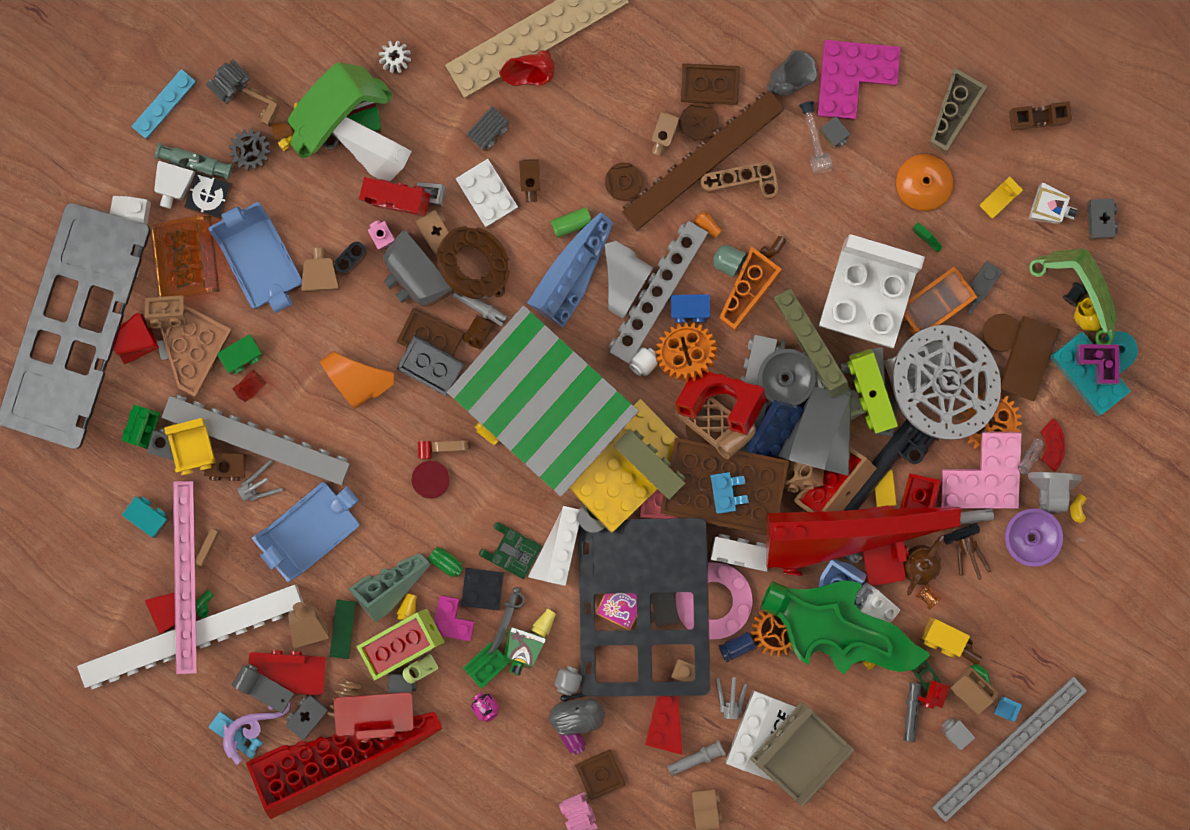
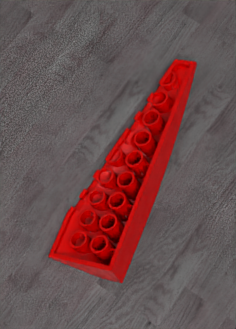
M961 507L767 513L766 567H805L959 527Z
M431 712L413 716V729L395 732V736L389 740L372 738L371 741L361 742L360 739H356L355 735L338 736L333 734L332 737H319L314 741L297 742L296 745L280 746L246 762L264 811L270 819H273L368 773L411 749L443 728L436 713Z

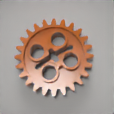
M685 322L684 327H681L678 323L677 329L671 326L670 333L664 331L666 337L659 338L662 344H656L659 350L655 351V354L657 355L656 360L665 375L669 374L671 379L677 376L678 382L681 381L682 377L685 378L686 382H688L689 377H692L695 381L696 375L702 378L703 371L709 373L708 366L714 367L711 360H717L715 355L718 353L717 343L708 328L703 330L702 325L696 328L695 322L690 327ZM682 338H685V343L688 348V354L692 363L691 366H688L685 350L681 341ZM692 339H697L696 342L690 343ZM673 345H679L677 348H671ZM698 355L702 356L700 359H694ZM684 361L682 364L676 365L677 362Z
M982 392V398L979 395L978 398L984 401L986 392ZM1000 393L999 403L992 417V422L1006 425L1007 428L1004 429L997 425L988 427L989 423H987L983 427L982 432H993L995 429H998L1000 432H1021V430L1017 429V426L1022 425V423L1018 422L1017 419L1022 417V415H1016L1015 412L1019 407H1012L1014 401L1007 402L1009 396H1005L1002 399ZM970 407L966 409V412H960L964 419L959 420V422H966L976 414V411ZM1000 411H1004L1007 414V419L1004 422L998 418ZM974 433L968 436L967 444L973 442V449L980 446L981 452L982 433Z

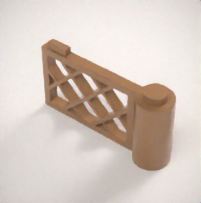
M715 395L707 400V405H703L701 410L707 409V416H697L696 419L679 415L677 410L675 411L676 417L713 445L725 459H730L745 446L757 430L753 424L748 435L731 431L729 426H724L723 420H727L731 411L715 400ZM710 409L720 410L721 415L710 416ZM721 420V427H710V421ZM696 421H708V427H698ZM710 432H721V436L715 440L710 436Z

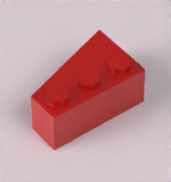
M364 177L359 200L378 208L426 216L431 194L425 192V188L420 186L410 188L407 184L399 182L393 184L383 179L375 180Z
M679 696L656 697L645 739L646 746L682 755Z

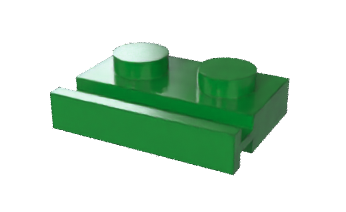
M492 642L463 667L481 689L509 664V662L504 661V655L498 649L491 654L488 653L493 645Z

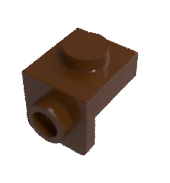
M476 315L467 330L464 342L468 343L471 347L481 349L494 323Z

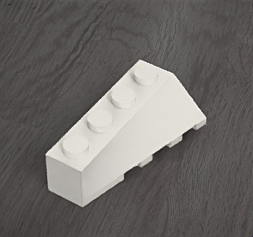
M563 506L528 577L566 585L579 527V509Z

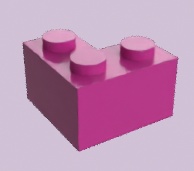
M440 595L434 622L442 636L471 641L475 621L456 618L460 599Z

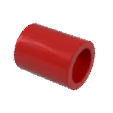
M431 441L418 442V459H432Z

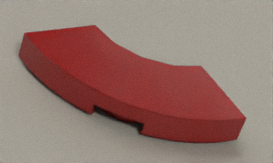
M1052 418L1040 431L1045 442L1044 454L1040 459L1053 472H1056L1065 455V437L1058 422Z

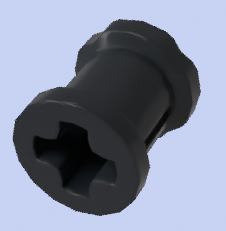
M1074 282L1072 284L1073 287L1062 298L1068 304L1076 307L1078 305L1077 302L1083 294L1087 293V290L1079 283Z

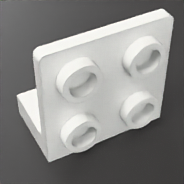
M865 582L856 595L854 604L861 612L891 623L900 612V609L867 582Z

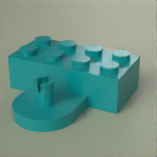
M1082 331L1051 354L1049 358L1095 415L1100 416L1130 393L1131 390L1120 377L1119 384L1095 385V365H1076V346L1080 344H1093ZM1115 331V338L1110 345H1119L1120 374L1136 360L1138 347L1131 335L1126 332ZM1107 334L1102 339L1110 340V337Z

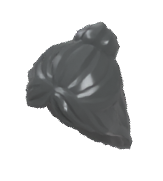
M800 50L792 51L787 59L770 73L767 90L773 94L789 96L805 86L813 84L817 78L814 59L806 52Z
M593 698L566 701L555 705L551 709L549 721L554 730L560 735L587 733L598 730L603 726L605 711L603 706Z

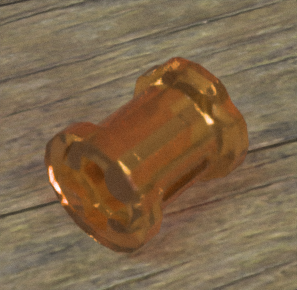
M929 584L925 585L916 594L917 598L920 597L928 605L927 608L929 610L941 599L940 596H937L930 589Z

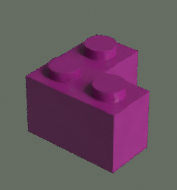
M1077 345L1076 365H1095V385L1119 384V345Z

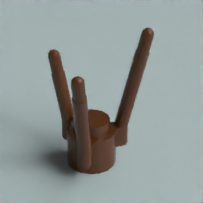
M973 537L959 540V546H956L959 575H963V552L964 555H970L976 575L981 580L982 577L973 552L976 551L988 572L991 569L981 553L977 541H974Z

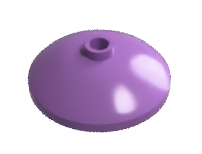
M1026 509L1017 513L1009 521L1005 530V544L1010 555L1019 563L1027 566H1042L1051 562L1060 552L1063 544V532L1057 519L1049 512L1041 509ZM1030 534L1035 536L1033 541H1030L1028 538Z

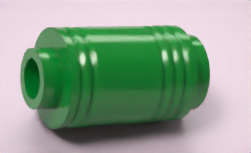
M436 547L428 558L431 560V564L451 578L454 576L458 578L464 570L462 567L463 562L459 561V559L442 547Z

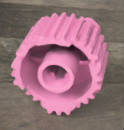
M584 792L563 800L559 804L562 814L568 819L565 822L568 830L598 829L594 822L596 818L589 803L585 801L587 796Z

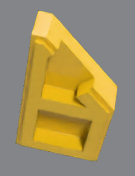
M892 470L887 473L875 488L876 507L896 505Z

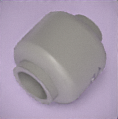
M567 666V669L562 668L558 671L554 685L557 687L558 692L571 696L572 693L578 692L582 676L578 674V669Z

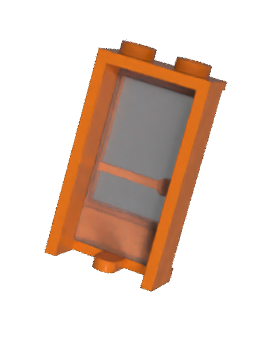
M954 266L908 300L902 320L904 322L907 320L910 323L911 327L909 329L914 335L928 327L940 325L978 296Z

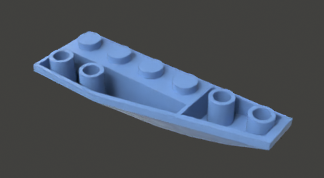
M600 212L575 236L557 257L527 302L538 313L561 327L565 326L588 287L613 225V222Z

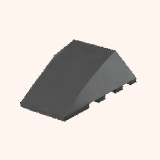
M814 387L803 407L804 411L800 419L792 429L790 436L786 439L778 457L849 476L851 396L841 393L831 398L826 389Z

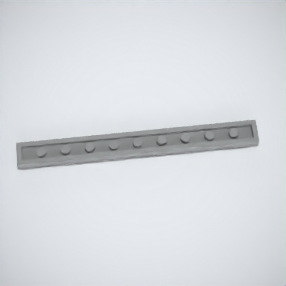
M1072 676L941 797L932 808L946 822L1087 690Z

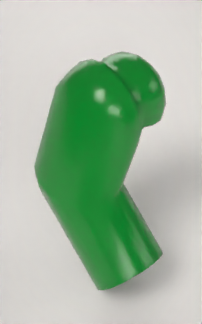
M209 589L195 603L196 613L200 618H206L209 615L208 602L215 596Z

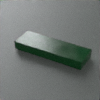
M336 600L329 657L349 659L356 608L355 601Z

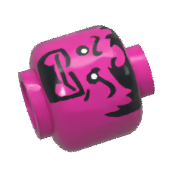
M479 693L473 698L474 702L471 705V709L479 721L490 722L498 716L500 707L492 694Z

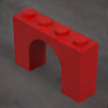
M703 371L702 378L696 375L695 381L692 377H689L688 382H686L675 402L679 415L696 419L702 406L710 397L717 394H728L737 399L727 418L729 429L748 435L767 400L764 388L757 384L752 385L745 383L743 380H735L724 374H715L710 371L709 373Z

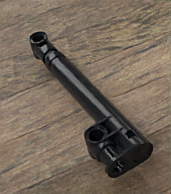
M906 419L872 461V464L877 469L843 511L859 510L900 457L909 464L920 463L928 453V448L934 441H939V438L923 433ZM912 450L917 451L919 454V458L916 461L910 459L909 454Z

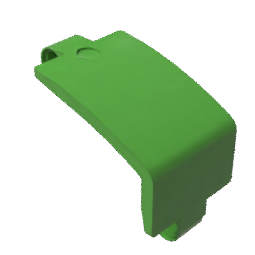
M341 62L334 64L308 90L289 116L288 122L295 131L290 141L291 146L300 158L311 156L312 153L318 151L336 127L362 101L386 104L392 99L391 90L380 79L372 78L364 67Z
M1086 249L1053 251L1050 255L1036 257L1029 265V270L1034 276H1042L1048 268L1075 269L1090 296L1102 327L1096 334L1095 340L1097 344L1110 345L1115 338L1114 324L1117 321V315L1106 281L1090 252ZM1035 263H1041L1043 270H1038L1035 267ZM1101 333L1108 334L1110 340L1102 339Z

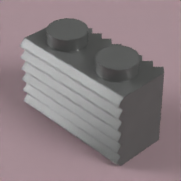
M491 106L466 135L482 151L490 150L496 144L495 139L499 135L503 136L509 130V121Z

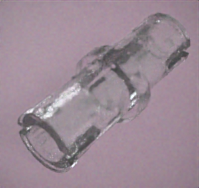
M1034 438L1029 449L1024 452L1023 459L1017 468L1020 473L1028 474L1032 465L1039 459L1038 455L1044 447V442L1041 439Z

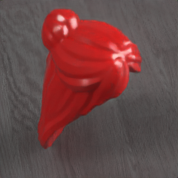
M541 50L537 54H529L507 60L500 69L499 75L503 81L512 86L525 84L542 86L553 79L555 64L551 59V54L548 51Z

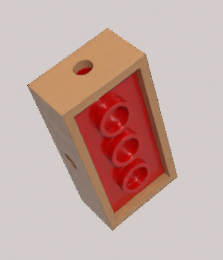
M849 447V476L824 470L822 486L802 490L794 499V502L805 512L843 511L877 468L866 457Z

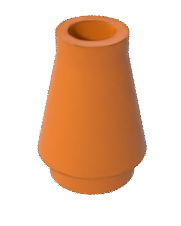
M704 210L693 221L713 238H716L722 231L709 212L706 213Z

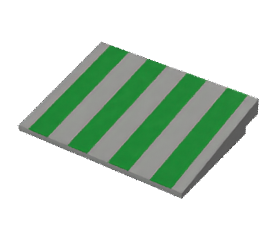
M524 305L447 391L452 398L560 497L639 412L635 406Z

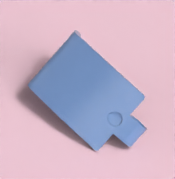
M256 202L243 210L236 206L221 214L223 220L210 226L208 229L220 246L252 309H257L269 302L273 311L278 313L293 305L287 292L302 285V279L261 203Z
M325 481L320 483L270 526L252 537L253 541L263 552L260 554L261 558L271 570L276 568L287 582L294 580L360 526L358 520L349 511L359 499L348 486L336 495Z

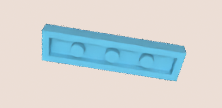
M181 69L131 127L145 139H148L197 82Z

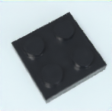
M466 568L461 606L499 611L504 572Z

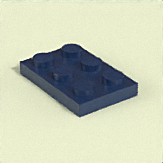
M774 400L746 449L750 453L776 458L804 410L798 405Z

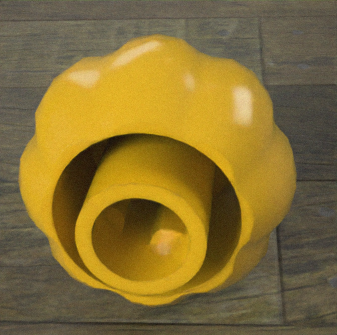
M1090 297L1079 302L1074 313L1076 323L1085 331H1099L1102 327Z

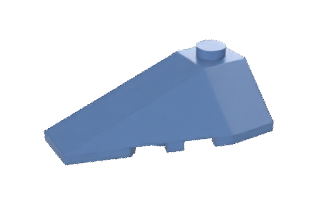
M832 559L821 574L818 587L843 580L855 581L862 585L867 575L849 563Z

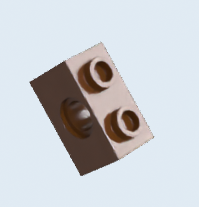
M213 453L216 463L211 464L212 468L204 470V476L209 477V480L221 481V477H229L228 481H240V477H245L246 454ZM223 462H228L230 465V469L226 473L222 472L220 468Z

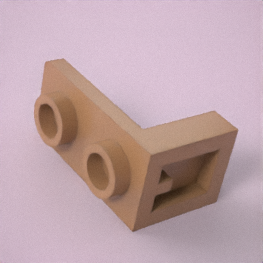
M249 87V89L243 88L242 92L245 95L268 105L267 108H263L260 118H262L261 122L264 125L270 127L280 108L276 103L277 100L268 95L266 97L260 96V92L252 87Z

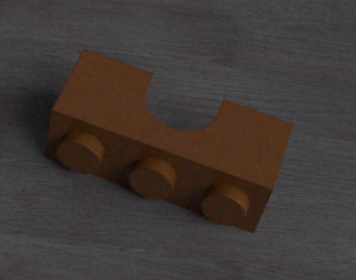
M1070 101L1051 103L1048 106L1032 108V106L1012 108L1009 111L1011 131L1069 124L1072 121Z

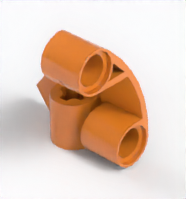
M332 351L320 360V364L332 382L354 409L371 397H378L394 385V372L362 364L336 351Z

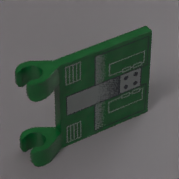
M496 522L493 528L505 535L494 555L481 549L479 556L524 580L542 546Z

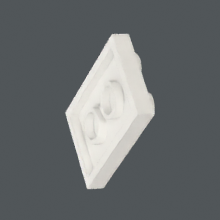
M488 159L455 178L485 227L490 226L518 208Z

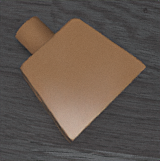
M661 111L651 141L655 142L651 153L662 156L665 147H670L680 117ZM661 131L667 133L665 140L660 138Z
M313 248V259L304 260L301 286L303 292L340 290L334 261L332 258L324 257V248Z
M302 602L293 605L294 611L288 614L294 649L329 638L327 624L315 606L305 607Z

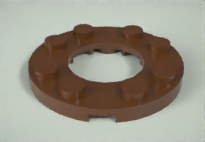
M461 226L451 230L440 242L437 250L438 268L446 283L457 293L472 299H486L497 294L508 281L510 274L507 262L509 260L508 255L499 240L488 231L479 227L475 229ZM461 248H477L486 256L489 263V273L485 278L481 280L471 279L460 271V267L457 265V253Z

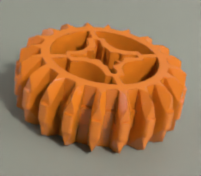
M760 610L761 619L757 616L754 617L756 621H759L758 624H751L752 627L757 628V631H751L752 635L757 634V637L752 639L753 642L760 641L756 647L759 649L764 646L762 651L764 654L769 649L770 656H773L774 651H777V656L781 657L782 650L785 655H788L787 648H790V650L792 648L790 641L786 644L783 635L787 631L785 625L778 624L774 615L770 613L764 614ZM769 618L770 629L761 634L762 625ZM774 624L778 628H783L779 636L772 634ZM775 637L780 646H770L764 639Z

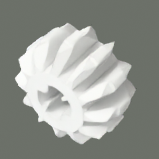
M389 41L390 47L387 48L383 45L382 48L385 52H379V56L384 57L379 62L384 64V70L390 67V73H394L395 68H397L398 73H401V66L405 69L408 68L404 62H411V58L406 57L411 54L410 50H405L406 44L400 46V42L396 41L395 46H393L392 42ZM395 53H397L399 58H396L395 61H393L391 56H394Z

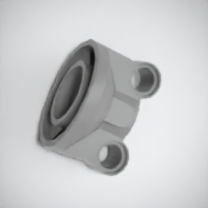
M1030 472L1028 473V479L1039 489L1040 509L1049 513H1060L1068 511L1070 491L1082 482V475Z

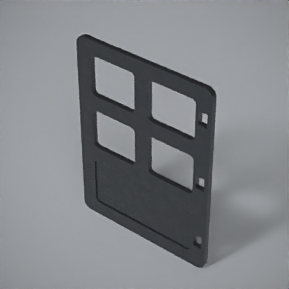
M702 518L625 520L612 533L606 527L599 532L591 533L585 531L579 524L582 693L585 696H702L708 694L711 687L706 521ZM584 543H590V554L584 555ZM691 592L693 594L694 606L693 629L653 630L651 627V594ZM635 593L637 596V629L621 631L596 630L595 595ZM585 602L591 603V614L585 615ZM692 644L695 654V680L693 682H654L652 679V646ZM598 645H636L638 648V681L597 682L596 647ZM586 662H592V674L586 675Z

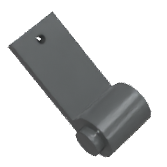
M250 663L247 666L243 664L232 686L243 693L250 694L283 714L294 693L257 672L258 668Z

